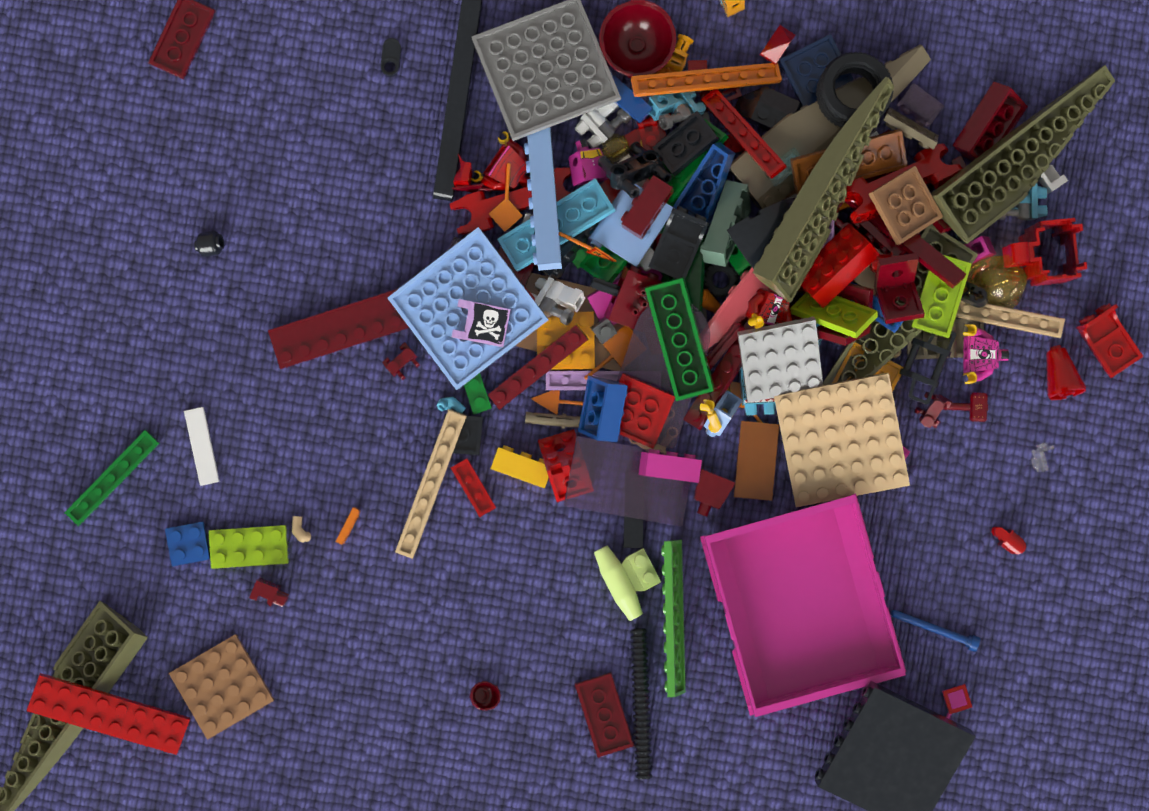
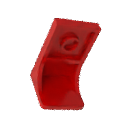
M1108 303L1096 309L1095 315H1088L1079 321L1080 325L1076 329L1108 376L1113 378L1144 356L1118 319L1115 311L1118 305H1110Z

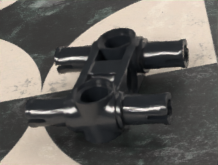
M634 142L630 146V151L635 155L616 164L606 155L598 160V165L606 172V176L610 180V186L616 190H624L630 198H636L640 193V189L634 184L653 175L667 184L672 179V175L664 168L663 162L660 160V154L655 150H646L639 142Z

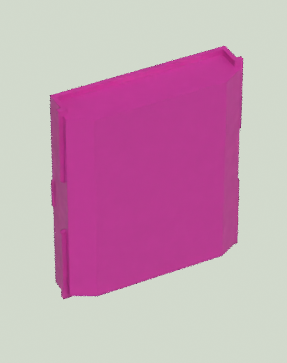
M856 493L726 531L700 536L717 600L723 604L725 618L735 647L732 650L750 716L758 717L869 685L870 681L879 683L906 675L904 661L888 607H886L885 593L879 572L875 568L874 555Z

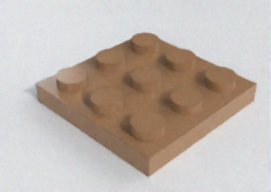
M916 166L911 167L869 193L896 245L903 243L943 217Z

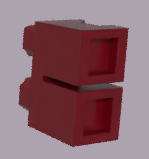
M260 577L256 580L249 598L257 601L260 597L267 599V604L270 607L274 604L283 607L287 602L289 594L280 590L282 586Z

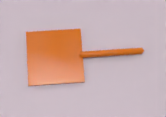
M623 326L617 331L616 335L603 343V346L611 355L588 373L584 379L587 380L588 375L592 376L613 358L623 369L647 348L630 327Z

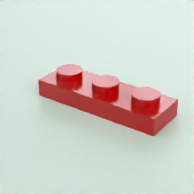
M468 458L451 467L479 517L496 508Z

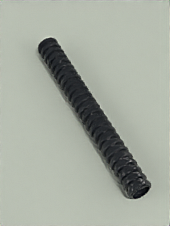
M645 628L630 630V633H632L630 638L633 640L631 642V645H633V648H631V651H633L631 663H633L632 669H634V672H632V675H634V678H632V681H634L632 693H634L633 699L635 700L633 702L635 706L633 708L635 712L633 723L635 724L634 730H636L634 732L636 736L634 739L636 742L634 753L636 754L635 760H637L635 762V766H637L635 777L637 779H650L653 777L651 774L652 768H650L652 762H650L652 756H650L652 744L649 742L651 741V738H649V735H651V732H649V729H651L649 717L651 715L648 713L650 711L648 707L650 705L648 701L650 699V696H648L650 690H648L649 684L647 683L649 681L647 677L649 675L647 671L649 660L646 653L648 651L646 647L648 644L646 641L648 630Z

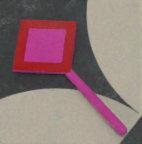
M965 684L942 691L948 709L946 718L949 719L953 713L972 708Z

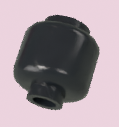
M216 231L200 233L194 242L195 250L203 257L219 255L225 246L223 236Z

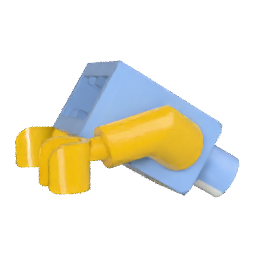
M730 389L726 390L715 408L714 401L704 399V404H700V410L708 412V419L704 424L707 435L711 437L720 436L743 401L731 393Z

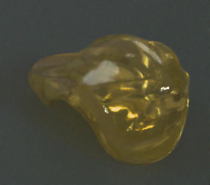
M990 256L971 265L967 281L986 290L988 295L987 304L1014 308L1020 302L1022 293L1025 290L1027 275L1020 266L1004 268L1003 256ZM967 287L964 288L963 293H965L968 290ZM980 295L979 297L975 296L976 300H978L979 298L982 299V295Z

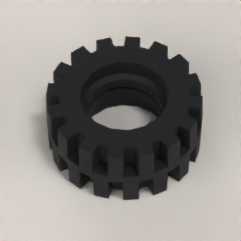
M728 263L726 267L713 264L704 274L705 289H708L715 297L729 295L728 292L733 285L737 286L738 283L737 272ZM717 272H724L729 278L728 284L723 288H718L713 284V276Z

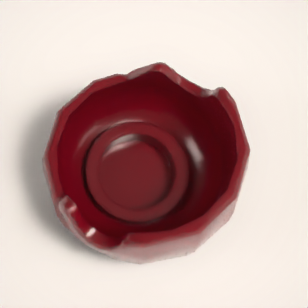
M488 681L476 683L471 688L469 697L474 707L487 711L499 704L501 694L497 685Z

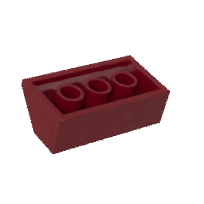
M993 82L954 142V148L970 161H974L1013 131L1028 106L1011 87Z

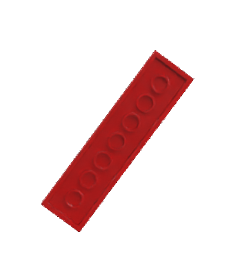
M39 673L26 710L27 712L175 755L178 753L190 721V717L42 673Z

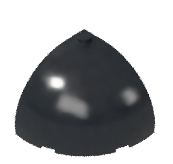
M794 197L761 209L757 214L758 216L752 218L748 216L727 229L732 240L753 269L764 254L765 247L771 242L774 231L783 221L785 212L790 209L794 202Z

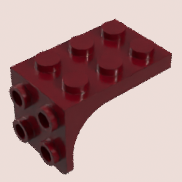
M850 216L846 219L883 254H889L893 251V256H900L906 253L903 248L896 245L893 240L885 237L869 221L856 224L851 220Z

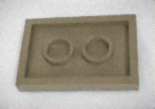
M888 108L883 119L886 122V126L893 130L896 128L902 130L903 136L911 140L912 138L918 140L919 145L926 149H929V147L935 148L939 135L896 110Z

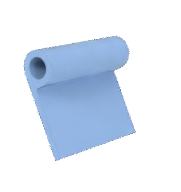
M634 184L636 187H638V188L640 189V191H639V192H640V193H639V196H640V194L642 193V191H643L644 189H642V187H640L639 185ZM620 190L612 202L615 212L599 222L589 237L592 239L590 243L599 249L606 247L637 267L668 221L673 207L667 203L665 204L641 240L622 228L621 218L626 211L629 212L633 205L631 203L634 198H630L624 190Z

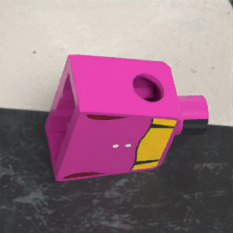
M586 139L577 141L575 144L578 151L569 156L573 186L585 185L595 178L598 183L608 179L606 172L598 165L599 158L604 156L601 149H589Z

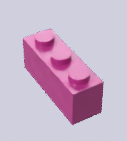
M649 449L648 452H641L638 475L699 483L702 460L695 459L696 455L684 454V457H678V453L668 451L666 455H662L660 450Z

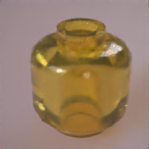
M616 133L602 143L603 148L601 151L611 161L616 162L628 155L630 145L624 135L620 136Z

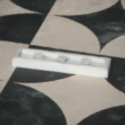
M204 407L184 411L200 486L220 482Z

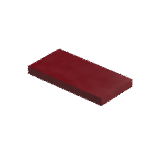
M177 0L148 63L184 80L216 11L195 0Z
M611 672L574 683L597 757L633 747L634 743Z

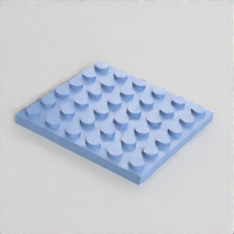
M479 227L388 297V300L456 390L460 389L549 320ZM459 299L511 309L503 347L452 338L453 330H465L468 314L467 308L457 307Z

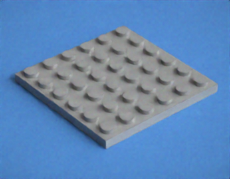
M566 0L472 36L474 46L513 141L621 100L581 0Z

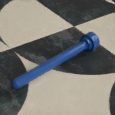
M892 610L890 613L896 619L963 643L965 647H968V650L976 652L979 647L980 637L974 635L966 637L897 610Z

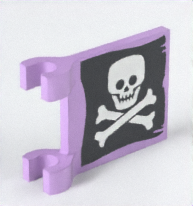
M459 299L457 307L467 308L468 314L465 330H453L452 338L503 347L511 309Z

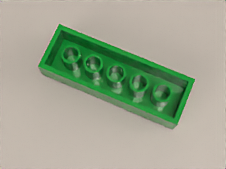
M684 276L647 286L645 288L676 401L713 392L715 387Z

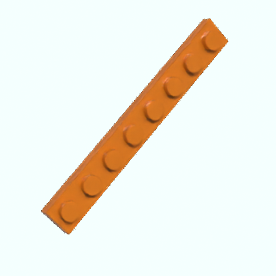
M778 62L776 65L765 63L632 76L631 78L634 97L775 84L782 81Z

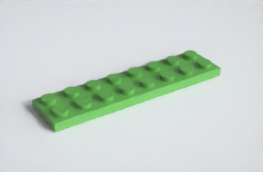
M682 539L664 541L661 549L662 556H664L662 574L665 576L662 591L663 595H665L663 613L666 614L663 631L666 634L664 652L667 654V661L664 663V670L667 673V680L665 681L667 697H677L686 693Z

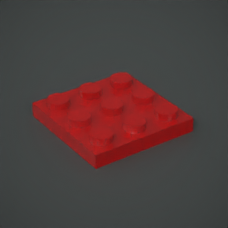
M623 373L619 382L628 385L623 408L624 414L620 424V435L654 449L674 403L675 396Z

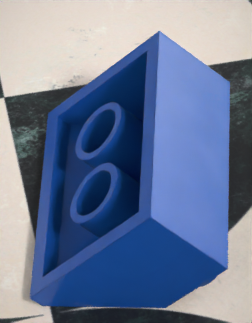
M588 375L578 432L597 441L617 442L620 434L621 419L624 414L623 408L628 385Z

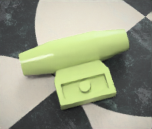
M608 545L595 551L594 554L600 573L616 604L629 621L641 616L643 612L636 591H646L661 583L644 548L627 556L622 563H620Z

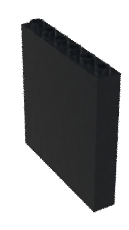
M870 681L869 685L864 687L860 701L854 704L852 715L849 719L845 720L841 734L836 736L832 750L825 755L824 764L816 771L815 782L819 788L867 811H933L976 736L971 729Z

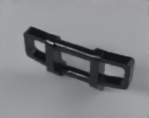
M951 331V340L947 350L930 344L935 336L933 333L928 342L913 338L911 342L913 345L905 365L899 372L903 376L912 378L908 395L910 399L926 405L930 403L935 388H938V380L947 357L951 355L950 350L956 337L955 332ZM920 347L940 354L931 379L911 372ZM916 380L932 386L926 400L913 395Z

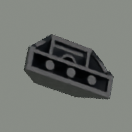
M766 86L739 97L735 105V109L748 123L766 131H769L786 115L794 114L802 108L800 101Z

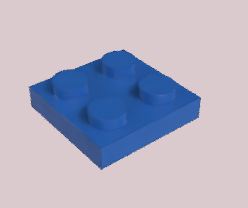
M204 521L165 529L172 567L210 559Z

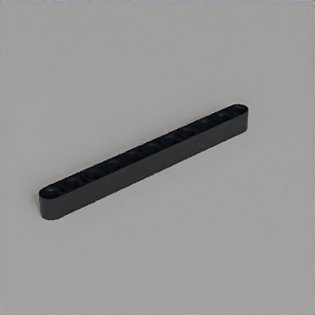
M462 0L433 199L453 201L455 190L452 187H454L453 181L458 171V154L460 155L475 55L472 36L478 34L482 0Z

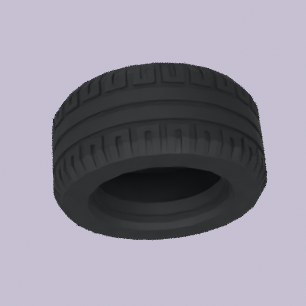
M849 52L833 59L820 76L816 89L817 104L824 117L841 128L857 110L844 105L839 100L835 91L836 79L849 73L859 74L869 81L874 90L885 77H888L893 84L892 77H890L891 74L886 69V66L874 56L862 52ZM892 91L884 111L879 112L880 118L888 109L892 101L894 91Z

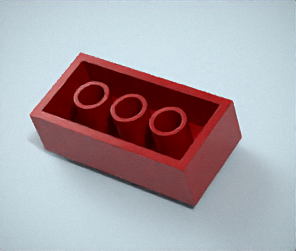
M848 223L821 249L802 282L801 288L824 308L880 254L862 234Z

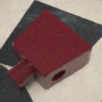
M701 469L699 483L696 484L693 498L701 502L697 513L708 517L711 507L720 509L734 487L735 482Z

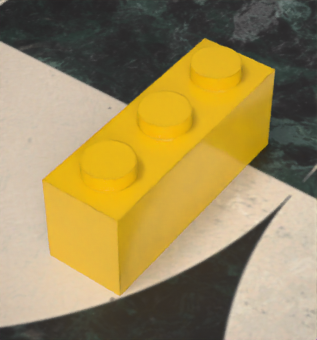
M503 445V448L498 447L490 469L542 488L546 487L549 477L543 459L539 458V461L531 459L532 455L521 451L519 455L513 453L514 449L505 445Z

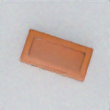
M352 508L335 542L341 545L345 544L361 513L360 509Z

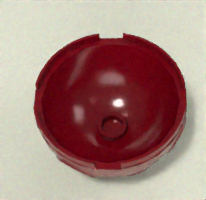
M630 0L617 5L605 17L599 34L600 48L606 61L617 72L629 78H632V76L655 74L665 67L675 51L677 40L675 27L667 12L657 4L646 0Z

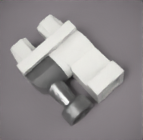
M611 103L585 113L581 116L580 122L575 127V130L581 136L588 130L593 134L587 140L588 145L592 149L597 148L601 144L604 146L614 136L615 130L622 122L628 123L632 119L621 108L617 111L618 116L609 122L607 117L619 108L616 103Z
M551 277L547 280L538 278L535 288L540 292L538 296L531 293L547 318L552 315L556 316L565 325L571 323L574 312H578L586 299L582 290L568 287ZM558 305L564 306L568 309H565L563 311L560 308H558Z

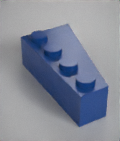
M720 142L712 144L673 208L677 209L679 206L689 210L688 214L695 217L698 214L707 218L706 222L709 223L707 228H710L735 152Z

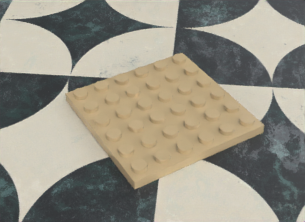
M888 372L774 396L796 507L837 500L854 493L858 496L910 486Z

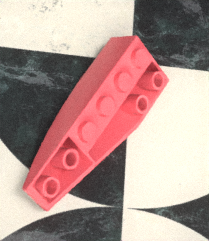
M753 268L749 271L746 270L740 277L741 281L737 286L733 285L728 292L729 296L700 333L705 354H708L715 348L736 322L743 325L749 319L745 316L749 308L748 301L756 294L759 288L770 290L753 274Z

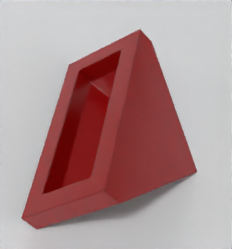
M779 25L760 55L776 65L796 35Z

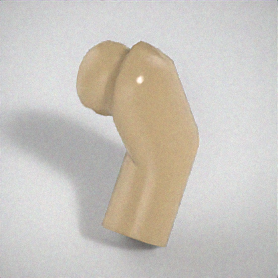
M293 516L292 534L299 542L304 543L310 541L311 534L303 530L302 517Z

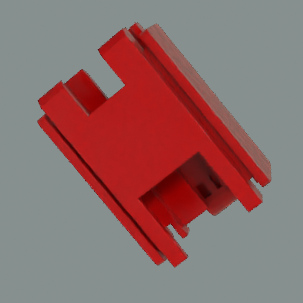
M1076 218L1040 221L1024 229L1025 234L1018 237L1019 243L1009 244L1002 248L1004 268L1026 266L1022 268L1023 281L1030 280V286L1061 284L1082 277V274L1078 272L1087 269V262L1079 264L1076 233L1083 231V224L1072 225V223L1076 222ZM1047 229L1054 231L1052 237L1060 236V245H1065L1067 263L1063 264V272L1056 276H1048L1050 270H1043L1042 257H1035L1034 248L1040 245L1039 233Z

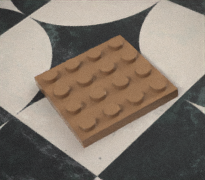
M237 634L169 673L207 740L275 700Z

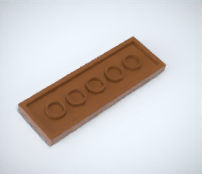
M897 129L869 137L871 138L869 146H864L861 153L864 157L854 180L860 177L865 179L908 166L902 130ZM826 149L790 159L796 196Z

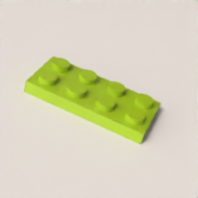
M944 255L964 271L966 276L952 289L928 269L920 295V301L925 313L924 318L913 319L911 327L949 338L972 263Z
M805 293L790 308L791 314L803 319L814 317L816 324L853 338H857L878 317L877 310L836 296L822 308L811 296Z
M286 525L209 530L211 569L289 563Z

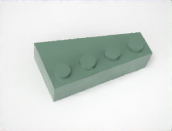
M726 180L705 242L701 245L700 252L703 254L705 263L726 267L736 245L727 229L747 218L752 211L748 184Z

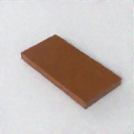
M741 421L733 497L772 501L779 424Z

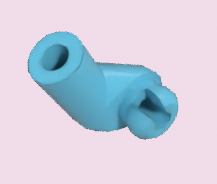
M454 397L441 398L437 403V408L440 411L454 409L459 413H463L466 409Z

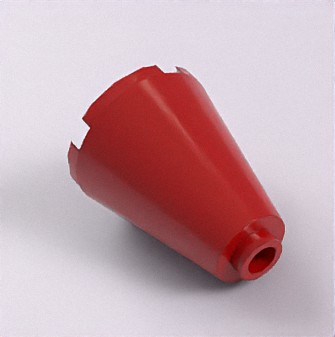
M1061 345L1050 347V351L1047 352L1048 398L1050 400L1066 399V396L1072 394L1074 397L1084 393L1086 386L1066 348H1061Z

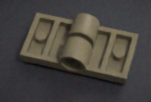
M955 319L952 331L956 333V337L950 350L951 355L947 358H963V337L967 336L963 335V332H968V327L964 326L965 324H974L977 328L984 330V323L966 319ZM922 331L914 338L928 342L932 333ZM935 334L930 344L947 350L951 335L949 338ZM912 340L907 344V357L913 345L911 343ZM920 347L915 360L939 359L940 354Z

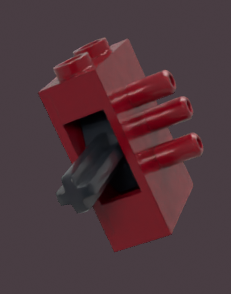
M631 265L630 268L624 266L617 285L593 277L590 283L591 288L612 295L604 316L610 321L643 332L651 314L645 288L661 283L659 275L652 272L645 274L641 272V268Z

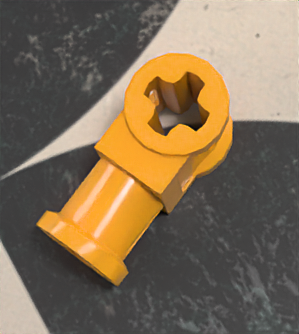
M678 34L675 51L664 68L671 67L677 72H681L687 61L689 46L693 44L694 40L686 35Z

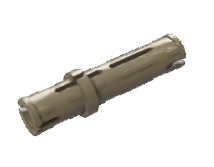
M526 411L525 424L560 426L562 429H565V427L579 428L580 417L567 416L566 413L556 415Z

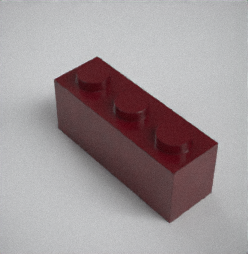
M654 175L651 179L645 181L642 186L644 190L640 196L638 195L633 199L631 203L633 205L629 212L626 211L621 218L622 228L641 240L674 192L673 187Z

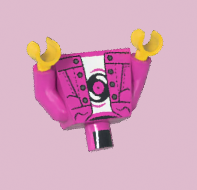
M965 324L964 326L968 327V332H963V335H967L963 337V375L968 377V381L965 384L982 381L993 374L994 369L999 367V361H1008L1009 350L999 349V342L994 340L993 336L983 329L977 328L974 324Z

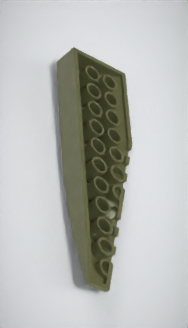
M933 224L921 232V238L942 255L972 264L979 255L947 233H939ZM918 261L914 283L920 298L928 269ZM901 300L895 301L897 305L905 304ZM874 320L871 323L870 333L854 341L862 345L864 354L850 356L837 382L846 381L849 377H851L849 380L874 375L923 330L911 327L913 320H907L893 333ZM854 342L845 346L824 378L823 385L833 382ZM860 356L861 358L859 360H864V362H859L857 366H855V363L857 362L855 358Z

